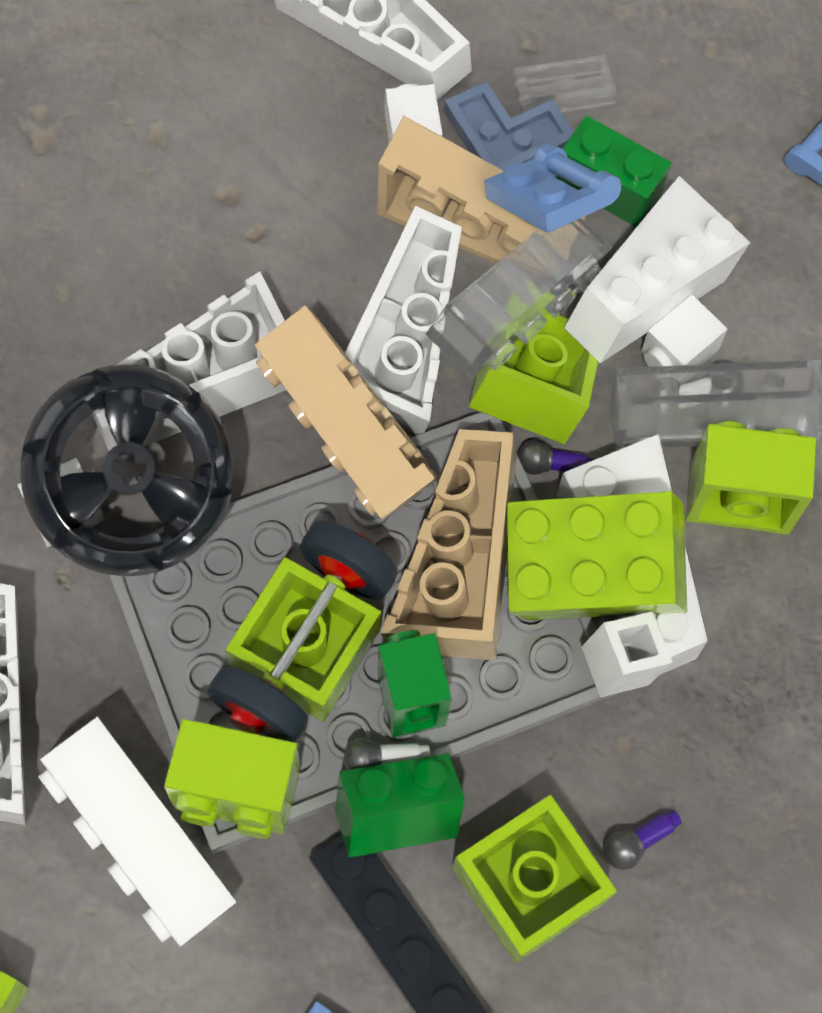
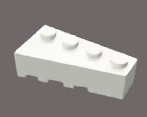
M679 176L586 288L564 328L599 363H602L646 334L650 328L691 294L696 299H699L725 282L750 242Z
M98 717L40 759L47 770L38 776L58 804L67 797L81 814L73 824L93 850L103 844L116 862L107 870L125 894L129 896L135 890H138L150 906V909L143 913L142 916L162 943L172 936L181 947L236 903Z

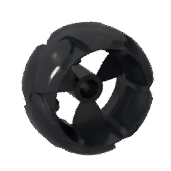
M126 364L97 368L92 372L70 380L53 393L39 409L27 431L22 447L21 488L27 509L36 527L44 538L65 557L80 566L99 573L114 576H140L160 572L186 560L197 552L214 534L226 513L231 499L234 458L230 439L224 424L215 409L200 392L195 391L178 377L153 367ZM104 409L106 420L117 445L107 453L103 462V472L71 473L60 477L63 450L72 432L90 415L93 416ZM156 411L163 418L170 419L187 439L194 458V481L171 475L155 474L153 456L142 444L153 425ZM133 455L135 463L143 464L145 470L144 477L136 475L137 484L125 485L122 475L113 474L112 465L115 461L119 464L122 462L120 456ZM112 491L123 496H133L142 492L150 508L166 526L149 535L122 538L99 532L85 522L91 519Z

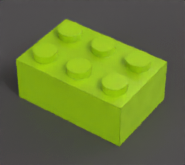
M672 491L507 502L510 613L524 620L639 615L652 611L654 614L688 612L684 503Z

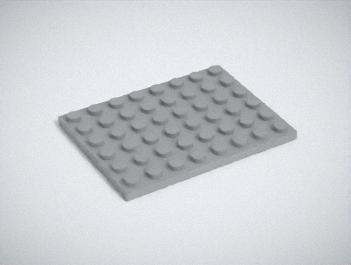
M480 412L416 435L410 439L441 478L459 429L507 432L502 420ZM516 453L512 502L538 500ZM334 466L230 503L221 523L209 540L193 555L170 568L140 576L110 575L173 749L182 718L243 731L229 720L230 716L211 700L207 690L217 672L223 666H229L225 652L226 647L284 557L323 579L325 578L300 552L302 539L316 521L333 522L362 534L382 550L395 564L398 570L397 577L388 593L382 599L373 600L365 598L345 589L346 592L381 611V632L387 614L390 615L397 598V588L404 570L408 569L416 549L417 537L424 519L427 520L435 500V491L439 480L391 517L381 519L377 513L371 515L353 491L357 485L346 470L340 473ZM155 530V531H153V532L144 534V535H142V536L149 535V534L154 533V532H156V531H158V530ZM507 549L497 660L441 656L452 697L446 726L393 739L377 677L379 645L385 644L379 632L325 722L306 713L308 717L307 724L299 738L295 741L298 745L300 772L287 825L336 806L339 772L347 770L344 763L345 749L351 741L358 738L369 739L373 742H378L380 745L402 743L429 745L430 756L449 753L452 760L617 695L613 694L600 698L581 648L597 631L592 617L524 620L510 613ZM215 820L213 827L202 826L212 854L254 837L237 832L238 824Z

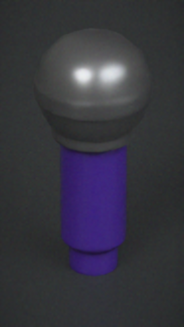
M537 439L528 440L518 451V458L523 469L530 475L542 474L550 470L566 472L597 459L590 458L587 454L553 450L552 447Z
M671 810L666 814L661 813L634 831L614 832L604 844V854L608 863L616 869H632L637 865L647 848L673 833L675 828L682 824L680 816L676 811Z

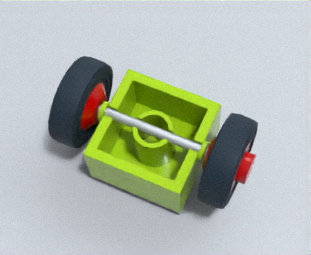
M323 520L316 521L309 528L300 544V552L325 578L323 579L284 557L226 647L225 652L229 666H223L217 672L207 690L211 700L230 716L229 720L244 732L295 743L307 724L308 717L306 713L325 722L380 632L381 611L346 592L345 589L365 598L380 600L388 593L395 582L398 574L395 564L382 550L362 534L339 524Z

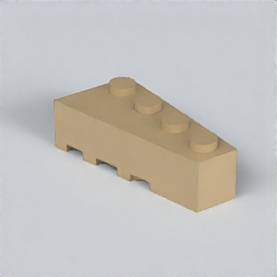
M404 115L378 163L377 215L406 226L415 206L420 207L462 227L459 249L543 283L562 281L580 242L586 216L546 233L486 199L484 180L502 173L503 170Z
M304 305L254 344L262 356L256 361L261 372L274 387L281 383L294 399L288 404L293 414L307 430L312 426L316 429L325 442L321 447L323 453L340 473L346 470L357 485L353 490L371 515L377 513L381 519L391 517L440 479L308 306Z
M459 429L437 485L435 500L427 520L424 519L418 534V543L409 567L404 570L397 588L398 595L390 615L387 614L380 632L385 644L387 639L394 634L418 630L421 636L435 633L441 656L497 660L508 549L507 502H512L517 459L514 433Z

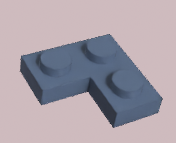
M487 81L444 102V113L469 152L503 171L509 165L525 163L534 159L536 152L544 144H554L563 149L574 133V130L553 99L510 118Z

